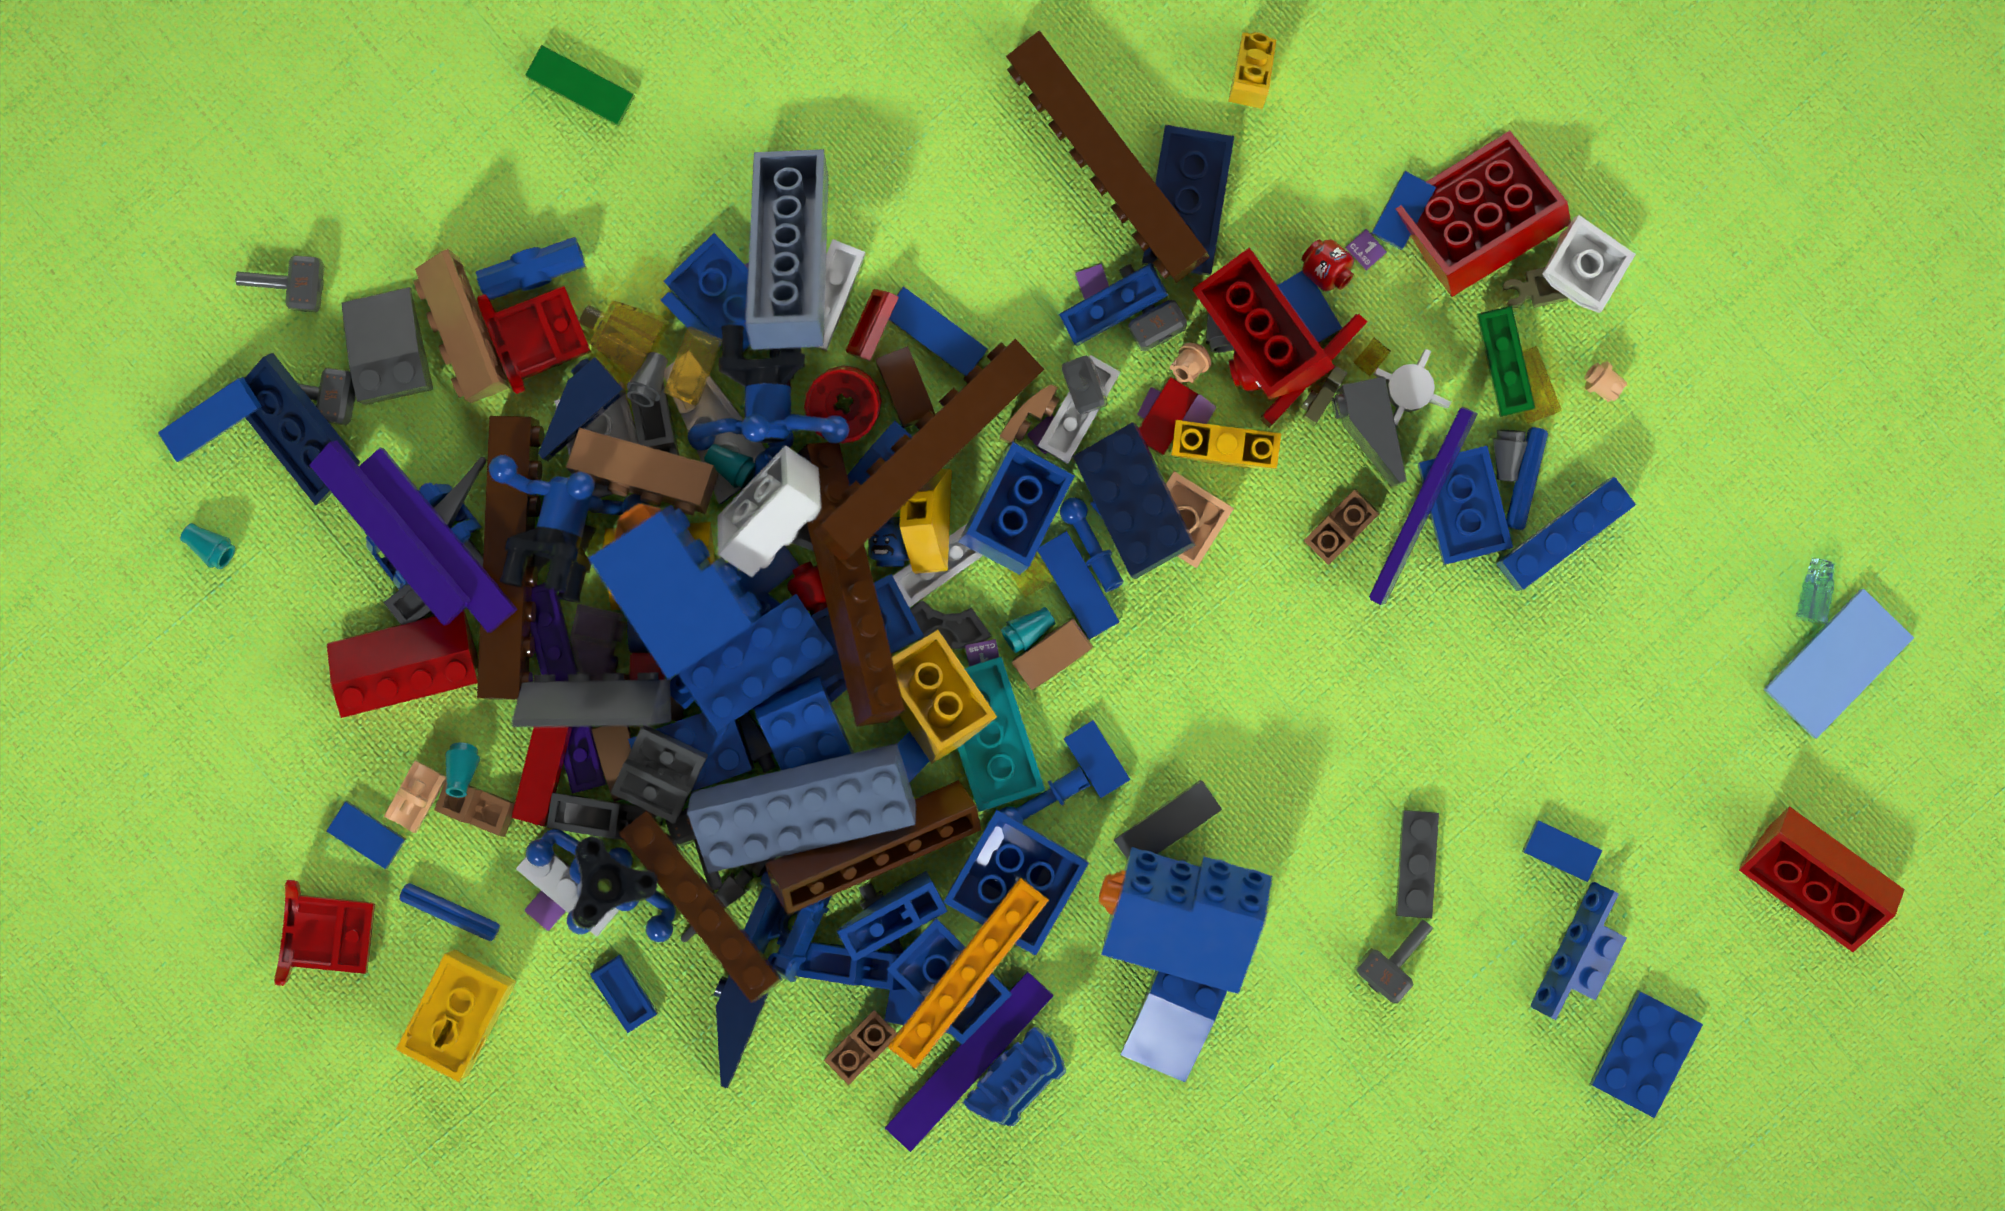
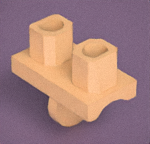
M415 760L384 817L400 824L413 833H417L445 783L446 776Z

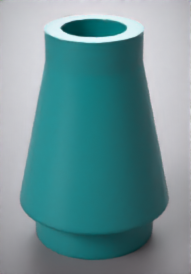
M715 443L706 452L704 462L713 465L716 471L734 488L741 487L744 489L754 479L755 463L753 457L720 447Z
M193 523L186 526L180 537V540L187 544L209 568L223 569L228 565L235 553V546L231 544L229 538L200 528Z
M1043 607L1038 611L1007 621V626L1002 628L1001 632L1014 653L1020 650L1025 652L1056 623L1049 610Z
M458 742L453 743L450 746V750L446 751L447 785L445 792L449 796L462 798L467 795L468 787L480 762L478 749L475 746Z

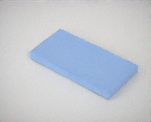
M1860 589L1763 690L1813 738L1817 739L1914 637L1865 589Z

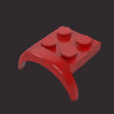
M565 286L499 312H495L486 294L477 297V303L487 330L515 394L526 391L523 379L591 353Z
M287 880L285 882V909L281 946L274 977L275 985L284 986L287 984L293 967L361 974L368 973L375 903L301 895L299 882Z

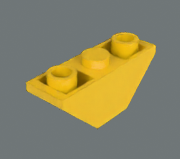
M1258 32L1251 34L1242 33L1228 102L1263 109L1269 92L1277 39L1269 38L1267 35Z
M1176 420L1171 456L1235 467L1277 469L1281 433Z
M949 468L941 469L900 508V531L912 571L915 574L948 571L952 470Z

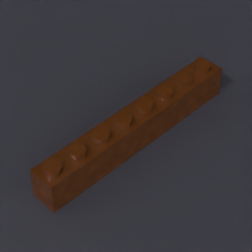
M1040 30L1006 56L1011 64L1007 69L1018 86L1025 82L1032 92L1027 97L1039 113L1046 110L1053 121L1048 124L1060 141L1065 137L1074 147L1069 153L1079 167L1082 169L1087 165L1094 176L1089 180L1101 196L1108 192L1115 202L1111 209L1123 224L1128 220L1136 229L1132 237L1143 251H1146L1148 248L1151 249L1157 257L1152 263L1162 277L1166 279L1171 276L1177 283L1209 259L1208 252Z
M1016 338L1007 346L1002 342L998 344L986 356L991 361L983 369L979 365L975 366L963 378L967 385L959 392L953 387L939 401L943 407L935 415L929 410L915 424L919 430L911 438L905 433L890 447L894 454L887 461L880 457L866 470L870 477L862 485L856 480L841 494L845 501L837 509L831 504L816 518L821 524L813 533L842 563L852 556L1044 370Z
M489 416L483 568L518 610L491 633H488L480 624L477 698L518 700L522 683L534 681L533 673L529 672V658H533L535 652L534 637L530 636L531 622H535L537 613L536 603L532 601V587H536L538 582V569L536 566H533L534 555L528 557L522 587L503 584L499 580L502 576L507 551L504 550L507 538L535 529V518L539 517L541 511V499L539 496L524 493L506 483H499L489 473L491 460L499 455H507L515 461L518 474L533 481L542 480L543 468L541 461H538V448L541 447L544 440V429L542 426H539L540 421L533 417Z
M839 443L806 444L797 454L819 468L821 509L816 516L817 518L831 504L837 509L845 501L841 494L850 485ZM816 518L811 522L807 521L856 727L889 722L902 713L905 708L865 546L863 544L852 556L842 563L813 533L821 523Z

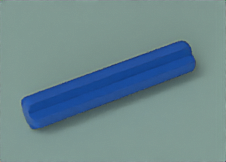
M1532 427L1527 432L1526 440L1528 444L1518 473V481H1515L1506 518L1507 525L1511 529L1524 530L1526 527L1548 437V431L1542 428Z
M411 883L406 884L401 891L400 901L485 940H494L499 932V923Z

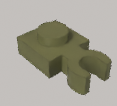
M1545 267L1526 271L1525 277L1527 282L1510 279L1503 283V291L1515 289L1519 293V297L1508 300L1507 307L1518 308L1525 300L1531 299L1533 308L1567 301L1568 298L1550 286L1542 274Z
M1335 366L1319 392L1316 393L1313 390L1310 392L1301 407L1306 411L1302 418L1304 421L1312 426L1317 424L1346 377L1347 372Z

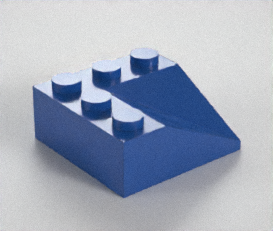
M996 810L943 903L983 925L1021 877L1049 900L1015 943L1036 956L1089 862L1053 840Z

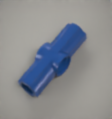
M573 237L541 249L540 247H533L517 252L510 257V260L476 271V276L482 294H486L489 300H493L520 289L528 291L550 283L552 278L586 267L579 243Z

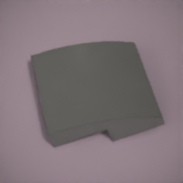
M643 725L627 760L620 770L611 794L675 824L709 754L648 725Z

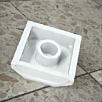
M1578 215L1573 218L1568 228L1559 235L1557 247L1542 274L1550 286L1581 307L1600 313L1636 254Z

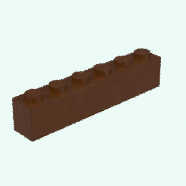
M955 781L915 799V825L784 855L765 863L771 887L787 914H791L981 831L976 804L960 781Z
M646 811L619 832L620 836L645 868L656 874L659 886L751 1003L758 1001L783 981L653 813Z

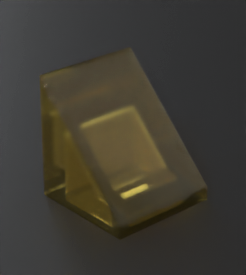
M1373 338L1353 363L1367 375L1371 376L1391 351L1376 338Z

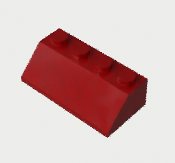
M1250 247L1192 289L1269 399L1305 389L1335 368L1332 361Z
M464 609L451 623L444 626L436 616H431L411 623L400 624L327 643L331 687L341 718L478 683L479 659Z
M1790 806L1768 826L1739 868V871L1851 952L1856 951L1896 916L1905 890Z

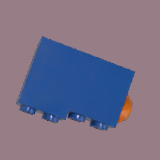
M639 503L618 517L615 533L616 540L588 559L669 680L751 627L761 617L758 611L761 609V605L751 591L746 593L741 586L739 580L742 577L737 567L729 562L726 563L722 557L710 564L707 559L710 557L707 547L699 538L694 540L687 529L690 527V523L681 509L675 510L670 505L661 510L658 507Z
M1131 847L1125 869L1115 874L1106 875L1100 890L1098 900L1110 914L1101 955L1239 994L1265 924L1272 876L1205 856L1199 867L1185 861L1171 859L1154 854L1151 851H1143Z

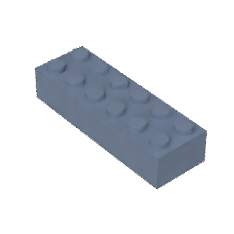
M824 149L754 152L746 326L751 349L824 346L829 178Z
M895 743L693 791L690 795L687 813L707 871L712 873L915 825L916 802L898 745Z

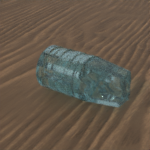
M1811 559L1807 575L1802 583V592L1800 593V602L1798 603V611L1795 618L1812 623L1827 624V617L1830 612L1829 607L1832 602L1831 597L1834 593L1833 577L1835 563L1826 559Z

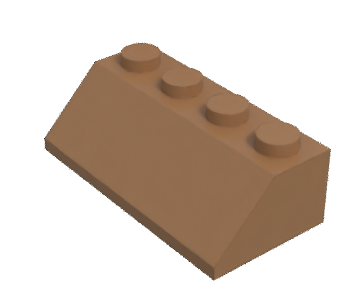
M449 249L443 250L415 268L418 279L413 280L420 299H426L431 311L427 312L426 316L433 332L439 331L443 344L439 345L442 358L446 365L452 364L456 377L451 378L453 387L459 398L464 396L466 401L473 403L507 390L510 386L461 259Z

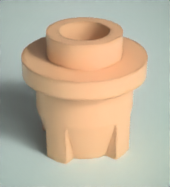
M1185 343L1179 349V356L1171 364L1170 369L1173 370L1178 382L1190 381L1193 383L1200 373H1205L1210 368L1211 358L1208 351L1202 345Z
M1608 361L1601 365L1595 363L1584 377L1587 381L1585 389L1590 393H1597L1607 402L1618 399L1623 389L1627 386V381L1612 370L1613 366Z

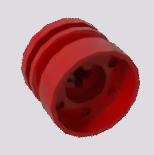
M843 365L828 369L814 380L806 393L804 409L806 416L827 418L837 415L843 417L849 426L848 436L844 441L839 442L844 444L857 441L870 431L880 415L882 400L879 387L869 374L857 367ZM839 394H843L845 398L851 397L853 399V403L849 406V412H846L844 408L838 409L835 404L840 400ZM815 431L816 434L824 438L822 432Z

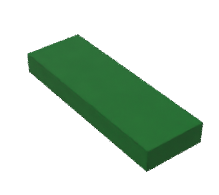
M543 45L539 48L525 74L526 78L618 127L635 98L633 93Z
M1512 306L1478 313L1476 315L1499 416L1503 417L1534 410V399Z

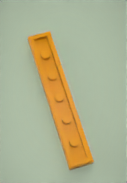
M1020 877L887 1047L916 1069L1049 900Z

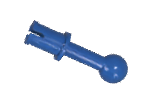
M1076 497L1068 498L1060 507V516L1065 523L1074 525L1091 557L1086 562L1087 566H1092L1106 593L1120 587L1124 581L1112 561L1111 550H1102L1086 520L1088 509L1085 502Z
M1079 766L1055 782H1052V780L1048 781L1050 789L1018 808L1008 806L1002 808L1000 812L1023 824L1025 819L1057 800L1063 806L1065 800L1090 787L1091 784Z

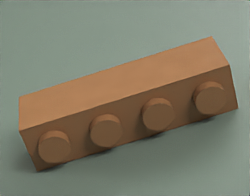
M582 428L578 430L566 465L571 475L578 471L585 472L592 477L594 483L608 486L607 490L620 496H627L628 492L641 496L640 499L656 506H660L662 502L675 505V510L679 508L687 515H694L695 511L706 514L719 475L711 464Z

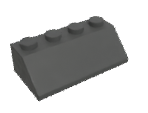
M659 672L637 673V680H624V673L603 674V680H590V674H568V681H556V674L534 675L533 682L522 683L512 718V727L655 725L671 722L670 679H659Z

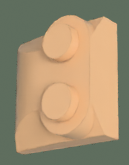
M1174 471L1166 485L1196 546L1177 557L1197 568L1234 508Z

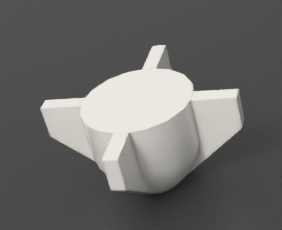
M1425 349L1417 364L1403 365L1392 374L1377 368L1373 374L1378 378L1385 376L1390 402L1396 407L1393 415L1395 426L1398 425L1404 411H1417L1428 404V402L1446 409L1451 404V401L1433 394L1435 389L1434 379L1429 371L1424 368L1430 356V350Z

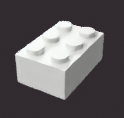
M785 445L718 515V555L750 577H753L760 568L768 567L775 553L783 545H789L796 537L802 525L806 521L811 522L820 512L819 468Z

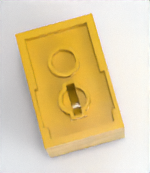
M455 949L445 953L395 1050L460 1082L470 1074L517 981Z

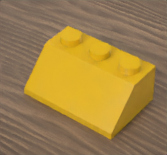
M939 630L892 657L905 708L899 716L931 764L963 745L997 718Z

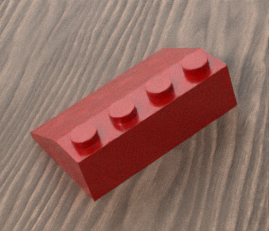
M1511 131L1506 132L1426 181L1436 187L1417 224L1402 205L1396 208V211L1411 233L1412 240L1434 275L1451 297L1566 228L1571 223L1567 200Z

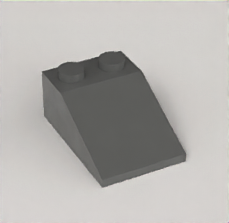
M410 287L341 303L349 368L357 402L369 405L434 390Z
M1385 376L1342 385L1336 391L1335 398H1332L1335 418H1341L1343 427L1391 487L1406 482Z

